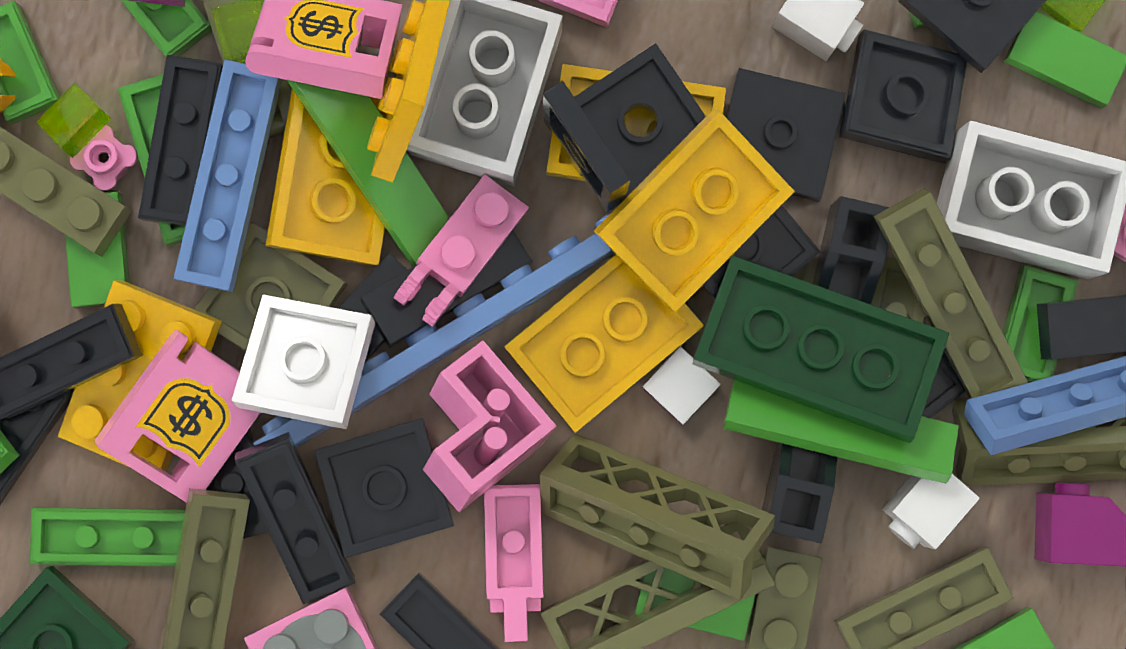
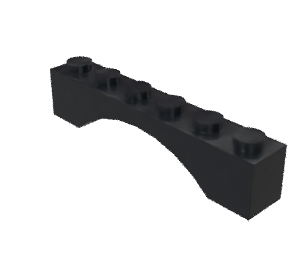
M843 196L830 205L820 249L821 252L819 253L814 275V285L871 305L889 246L874 216L889 207ZM777 442L762 506L763 511L775 515L774 528L771 532L822 544L835 488L838 457Z

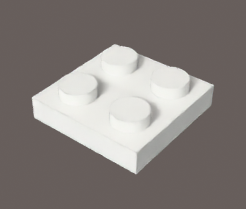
M262 295L232 402L237 408L347 429L375 326L372 315Z

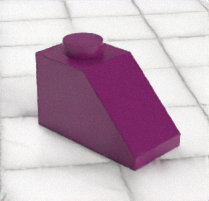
M1055 483V494L1036 493L1034 559L1048 563L1126 567V515L1109 497L1090 496L1089 484Z

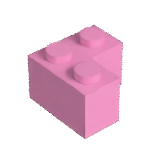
M483 340L440 372L429 394L457 426L459 431L433 450L423 471L460 513L538 450L557 427Z

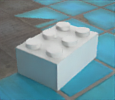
M450 0L425 107L407 147L409 155L483 177L485 174L494 181L515 187L562 34L563 15L513 0Z
M969 121L955 132L952 155L946 164L937 205L958 246L1089 280L1107 274L1110 271L1126 205V161Z

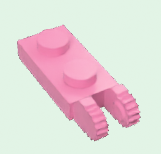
M484 174L418 258L417 266L401 285L394 299L402 305L412 301L421 289L423 282L431 275L445 286L440 295L435 297L427 306L425 315L422 320L433 327L457 296L461 298L525 216L529 207Z

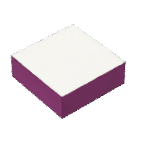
M680 346L642 388L673 418L683 425L721 384L704 368L693 365V358Z

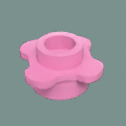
M97 125L91 130V138L82 148L72 151L70 163L77 171H85L90 175L96 188L102 191H109L115 188L117 181L123 178L129 168L136 164L138 155L133 146L123 145L114 137V131L111 127ZM102 153H107L109 156L108 161L105 163H101L99 160V156Z

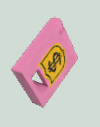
M264 0L246 56V67L256 74L382 99L399 29L402 4L384 0ZM362 29L361 45L380 49L378 57L356 52Z
M175 330L94 441L98 448L187 503L189 488L206 490L261 412L237 408L234 405L232 397L240 371L197 342H194L182 361L178 359L177 356L185 346L188 337ZM142 434L181 458L172 470V475L131 450Z

